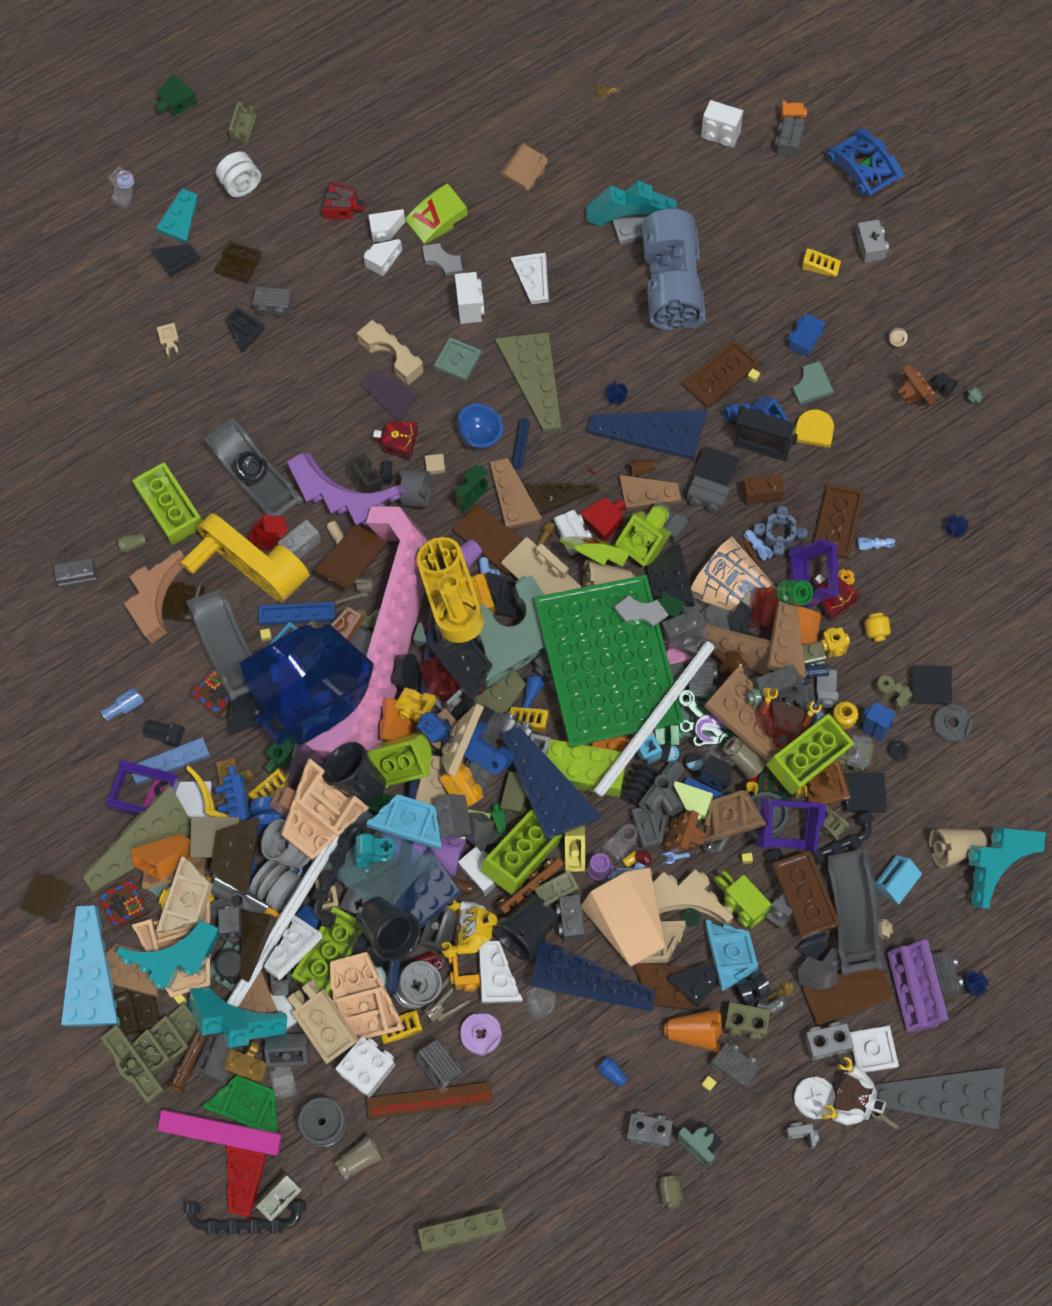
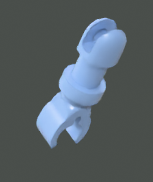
M746 530V533H744L745 539L753 544L754 550H758L761 559L764 561L767 557L770 559L773 555L772 550L764 546L762 540H758L753 531Z
M858 538V545L861 550L872 547L879 549V547L892 548L895 546V539L874 538V540Z

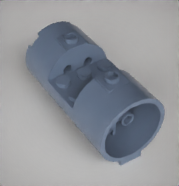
M680 209L656 211L647 216L642 223L644 258L650 264L651 279L647 282L650 321L652 325L663 330H673V327L684 326V329H695L706 321L703 290L701 289V281L697 276L696 262L700 260L695 218L689 212Z

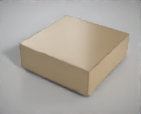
M443 454L425 456L426 469L430 471L431 475L446 473Z

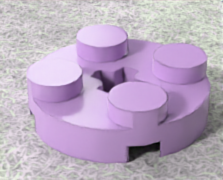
M473 1014L463 1022L461 1026V1039L464 1047L469 1052L485 1056L493 1052L500 1044L502 1037L500 1024L490 1014ZM486 1030V1037L478 1039L476 1031Z

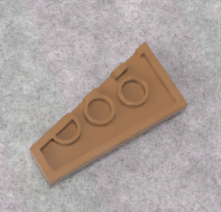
M705 624L706 636L702 638L716 643L714 651L718 648L725 655H728L731 651L735 650L749 665L747 668L763 676L770 673L767 665L771 641Z

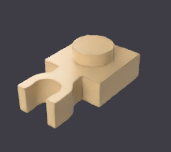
M175 323L157 327L161 345H167V356H171V349H175L176 353L180 354L175 345L176 342H180Z

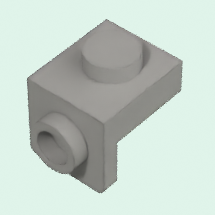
M793 1123L786 1130L787 1140L808 1137L810 1149L815 1148L816 1142H819L818 1131L813 1129V1124Z

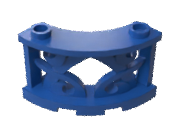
M858 128L853 131L855 135L835 147L826 148L828 160L849 174L862 196H871L889 183L904 176L895 157H890L886 152L887 146L879 138L874 139L871 136L872 133L866 129ZM855 153H873L872 167L855 163ZM877 160H879V161L881 162V163H878V167H877V165H876V161H877ZM874 175L878 184L870 188L865 179H869L872 184ZM888 175H889V177H888L887 179H885V180H883V181L881 182V177H880V176H888Z

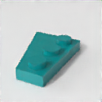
M182 188L157 225V232L188 244L189 231H191V223L195 215L198 195Z

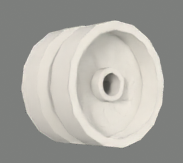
M239 151L226 156L216 169L217 178L232 197H241L250 193L257 187L261 179L259 169L245 152Z

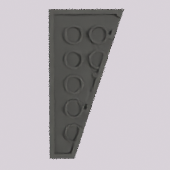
M1005 1067L875 1084L874 1087L877 1091L876 1099L886 1102V1110L997 1131L999 1128Z

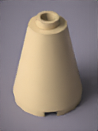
M586 560L583 566V571H586L585 577H582V587L632 578L635 575L629 570Z
M937 828L932 830L929 836V847L933 846L934 853H931L939 868H948L968 858L970 845L986 846L988 844V837L981 830Z

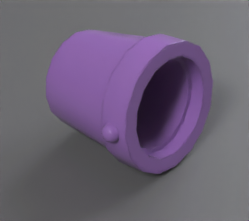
M471 539L460 546L469 569L482 554L480 546Z
M598 853L591 858L585 871L588 872L592 880L603 882L605 876L615 866L612 865L607 855Z

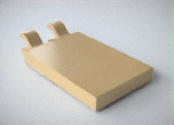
M313 979L302 986L304 992L310 998L307 1002L304 1001V996L300 990L290 995L288 1000L296 1009L292 1012L293 1016L327 1064L357 1043L359 1039L326 991L323 989L319 992L318 984Z

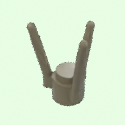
M358 578L355 583H357V591H361V593L336 600L335 604L368 597V593H372V578Z
M450 974L442 983L441 991L438 994L437 998L442 993L446 985L449 983L451 979ZM450 988L438 1002L436 1001L437 998L426 1004L423 1012L433 1022L437 1019L441 1022L445 1017L468 1005L470 1000H466L442 1014L444 1008L441 1004L454 991L453 988Z

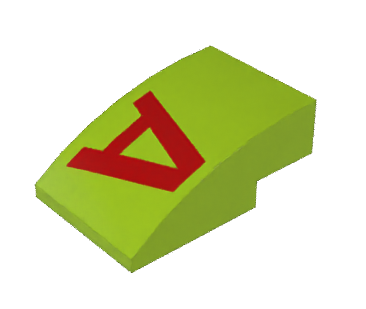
M447 183L424 199L405 218V221L425 245L453 229L454 223L468 216L467 207Z
M570 536L561 538L559 541L602 565H605L608 559L623 567L630 554L605 541L591 537Z

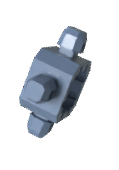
M779 506L777 514H772L768 517L767 525L757 523L754 526V533L756 535H766L765 543L769 547H773V554L776 557H782L784 549H789L793 546L795 538L797 540L807 538V529L796 528V520L793 516L788 515V509L785 506ZM775 524L783 527L787 525V528H790V536L787 539L779 536L774 538V535H771V528Z

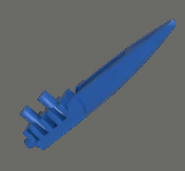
M236 766L228 767L229 776L222 778L225 785L215 787L216 794L226 792L225 799H227L228 804L218 806V810L220 813L229 812L228 817H240L242 822L250 820L243 775H237ZM255 856L250 885L256 875Z

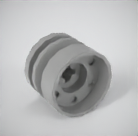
M282 819L275 820L269 824L262 836L261 848L263 855L269 860L292 868L303 867L309 862L310 858L281 835L286 821Z
M269 860L255 875L249 891L254 896L257 895L259 900L266 898V904L276 912H280L287 905L302 877L292 870L285 872L286 866L284 864Z
M412 962L399 971L397 993L392 994L399 1005L408 1009L421 1008L437 998L441 991L442 980L440 973L435 966L428 962ZM415 984L416 988L412 989L411 985Z

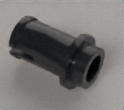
M390 460L381 462L379 480L383 485H389L394 480L392 476L393 463Z

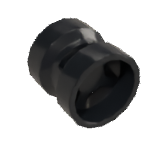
M941 372L932 387L936 390L940 389L948 397L956 388L958 381L950 379L946 373Z

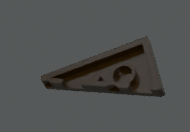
M525 483V489L540 515L599 490L597 484L584 483V485H572V483L531 485V483Z
M250 911L242 912L241 979L245 982H250L277 919L272 914Z

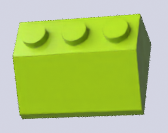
M423 732L378 743L367 751L370 760L385 777L386 786L427 777L430 774L432 749Z

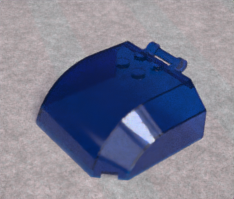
M303 625L239 662L247 687L258 705L265 711L256 718L255 722L259 727H263L278 745L283 744L286 738L290 736L299 746H302L346 719L363 700L374 670L373 662L332 625H323V628H312V625ZM273 719L282 730L277 731L269 721Z

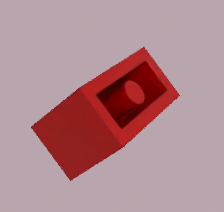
M263 515L248 531L249 541L258 549L272 550L287 534L285 518Z

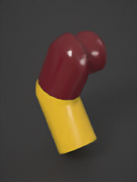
M633 851L622 859L621 862L628 868L636 861H642L643 865H649L652 862V858L647 851Z

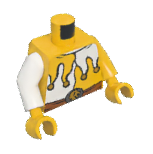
M454 900L453 904L446 908H450L454 912L460 909L457 913L455 947L450 942H444L441 945L446 950L442 951V953L447 958H451L455 953H458V955L476 953L482 945L490 941L492 938V926L497 923V917L487 911L484 906L466 901L458 903Z

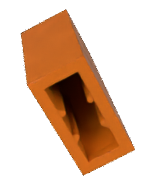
M177 834L135 847L130 850L133 866L161 880L178 868L181 856L189 861L193 859L190 857L191 839Z

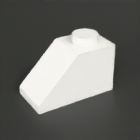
M403 209L369 215L373 242L390 240L405 223Z
M397 239L374 244L364 254L365 267L384 276L402 252L401 241Z

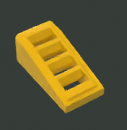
M807 248L802 270L837 277L841 261ZM831 264L834 265L833 270L830 269Z
M510 708L511 714H519L517 721L520 723L523 715H526L525 722L529 723L530 716H534L533 722L529 723L533 726L531 729L545 733L549 717L548 710ZM538 717L541 718L540 723H537Z
M277 769L248 794L252 800L259 798L257 795L259 792L263 797H273L276 790L270 784L273 783L277 789L283 787L291 788L293 784L282 770ZM280 778L281 781L283 782V784L280 785V783L277 781V779ZM264 788H267L271 793L269 796L264 791Z
M417 1010L399 1016L401 1022H405L407 1031L399 1030V1034L391 1032V1037H388L387 1034L381 1035L384 1045L423 1033ZM413 1019L415 1026L412 1029L409 1023V1020Z

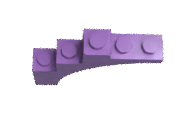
M302 453L288 461L306 502L314 501V503H317L324 499L331 513L343 514L349 510L356 525L363 524L367 526L366 521L371 506L386 507L385 503L399 500L401 498L400 495L406 492L403 485L394 486L376 493H361L347 489L329 478L316 464L310 453Z

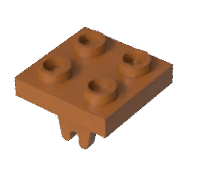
M910 365L906 366L903 370L910 379L899 390V393L906 392L903 398L908 399L907 403L911 404L922 398H925L930 406L937 403L933 398L936 394L917 368L912 369Z
M835 760L805 784L809 801L828 806L851 798L839 760Z
M691 810L672 819L670 824L671 831L664 841L665 848L663 852H673L675 854L687 850L688 847L694 848L695 844H704L700 837L705 838L707 835L695 826L699 816L698 812Z

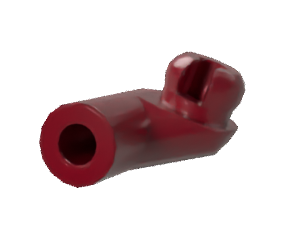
M432 952L414 958L415 962H428L435 966L437 970L442 969L444 966L443 959Z

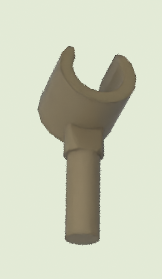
M884 1112L879 1116L871 1113L873 1120H882L895 1130L898 1128L899 1125L887 1118Z

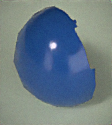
M480 403L470 404L464 407L458 415L457 425L460 436L464 443L476 449L488 448L495 444L502 436V418L497 411H494L489 406Z

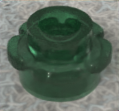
M688 908L682 913L681 920L686 922V927H697L701 922V914L696 909Z

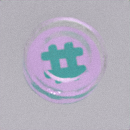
M121 171L117 174L116 181L120 188L127 189L134 184V177L129 171Z

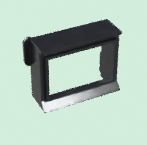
M742 405L739 406V418L733 446L786 462L791 446L796 445L798 435L794 433L796 423L753 411ZM743 428L785 440L784 452L740 439Z

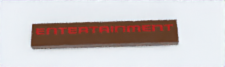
M490 1082L447 1087L440 1091L432 1089L366 1098L369 1120L493 1104Z

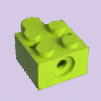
M656 506L650 510L648 515L643 511L633 514L615 545L630 553L629 556L641 565L647 566L651 564L671 535V532L663 527L669 516L668 510L664 506Z
M723 870L720 876L717 875L714 878L715 883L725 893L724 905L738 916L737 920L744 928L748 927L752 930L766 918L765 916L770 911L772 904L745 875L735 882Z

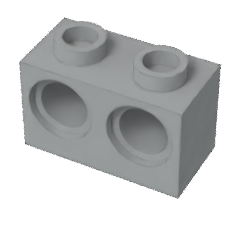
M841 1022L832 1023L829 1025V1028L825 1029L814 1027L809 1029L805 1036L811 1061L852 1052L854 1048L847 1023L842 1025ZM841 1034L844 1041H835L833 1035ZM820 1038L824 1042V1046L817 1047L813 1040Z

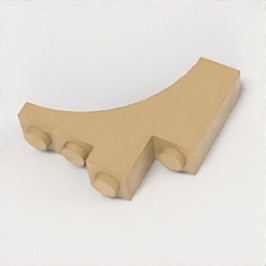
M695 869L679 886L677 885V880L665 872L653 882L659 914L673 910H692L707 914L723 925L729 926L733 921L732 911L726 905L722 906L717 901L718 898L711 891L707 892L710 883L708 882V877L703 872L699 873Z

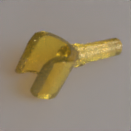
M602 84L595 87L599 98H604L609 93L620 92V88L605 89Z
M783 983V990L773 992L772 995L767 997V1000L777 995L792 996L794 993L793 983Z

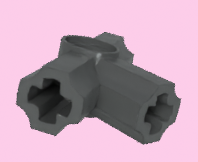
M670 761L661 775L656 777L654 784L639 803L643 811L648 814H654L660 804H662L668 816H674L684 809V805L673 788L674 782H678L685 772V768H683L681 763Z
M217 875L211 882L213 884L211 894L218 898L210 902V913L216 919L219 918L218 909H224L225 906H236V908L242 911L265 913L268 908L265 901L259 900L250 893L249 895H244ZM239 895L242 897V900H237L234 896Z

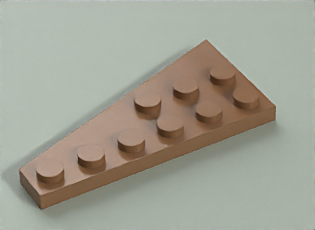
M740 665L704 707L769 762L777 753L788 746L789 742L787 741V744L780 743V736H786V734L776 727L777 720L769 708L767 714L762 713L765 703L763 699L762 704L753 707V704L749 705L747 693H750V689L754 685L751 680L746 678L743 673L744 670Z

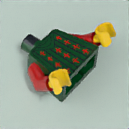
M766 765L756 777L748 779L745 790L746 792H754V795L760 792H771L782 799H793L794 794L796 798H799L800 793L807 797L806 785L791 795Z

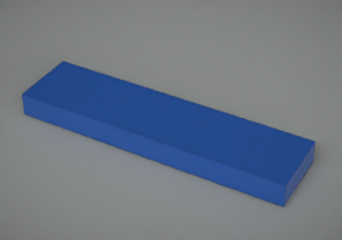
M335 602L259 606L260 626L288 624V622L292 624L309 623L312 620H315L317 623L335 621Z

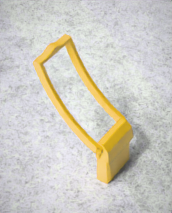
M187 765V771L193 775L202 790L206 814L209 817H228L226 814L215 811L212 796L205 782Z

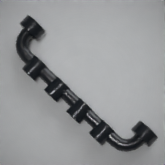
M871 812L856 817L859 826L864 825L862 833L812 852L816 865L826 861L825 856L844 853V848L850 846L851 850L861 847V842L869 838L872 832L871 821L874 818ZM780 848L768 852L766 857L768 862L773 861L774 863L780 861L783 854Z
M367 822L355 824L349 829L347 835L341 834L339 836L338 845L341 848L338 853L333 852L329 859V863L333 864L330 871L325 870L322 873L321 881L325 883L322 889L316 888L313 893V900H316L314 915L321 921L322 927L331 929L335 923L336 914L329 911L323 914L322 907L329 898V891L332 885L337 881V874L340 867L345 863L348 850L353 846L356 833L359 831H363V834L375 835L376 833L375 829L367 827Z
M306 1202L289 1203V1211H293V1216L289 1220L199 1221L196 1213H201V1204H184L183 1213H188V1220L194 1228L206 1230V1235H218L219 1230H227V1234H240V1230L249 1229V1234H261V1229H270V1234L283 1233V1229L293 1228L298 1224L302 1211H306Z

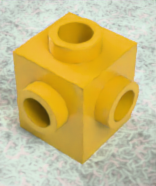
M842 627L837 629L830 628L823 633L821 642L827 657H838L846 653L850 639L848 634L844 633Z

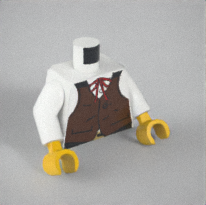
M842 1058L846 1061L847 1065L843 1067L841 1064H838V1068L840 1070H848V1073H844L833 1106L827 1105L823 1107V1109L829 1111V1115L822 1114L821 1117L825 1120L832 1118L833 1121L848 1126L868 1120L872 1111L883 1114L886 1102L876 1099L877 1091L873 1081L864 1071L852 1065V1061L849 1058Z

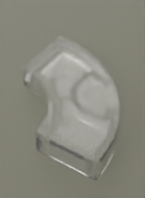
M118 166L108 178L109 182L114 186V194L111 200L120 207L127 209L132 200L133 187L132 185L128 188L119 186V178L128 174Z

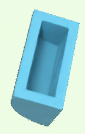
M896 855L875 882L876 889L892 902L900 904L922 873L910 858Z

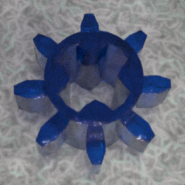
M616 381L609 384L605 393L607 400L612 404L616 402L618 405L625 402V399H627L626 395H628L627 387L623 383L617 384Z
M956 514L948 517L944 527L949 536L956 535L958 539L967 532L968 522L965 517H957Z
M974 970L964 976L963 987L970 996L975 994L976 997H979L987 992L985 987L989 983L983 973L976 974Z

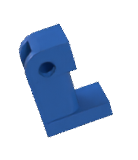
M481 721L474 729L464 756L488 772L499 774L511 765L516 754L504 746L497 749L484 741L482 737L488 725Z

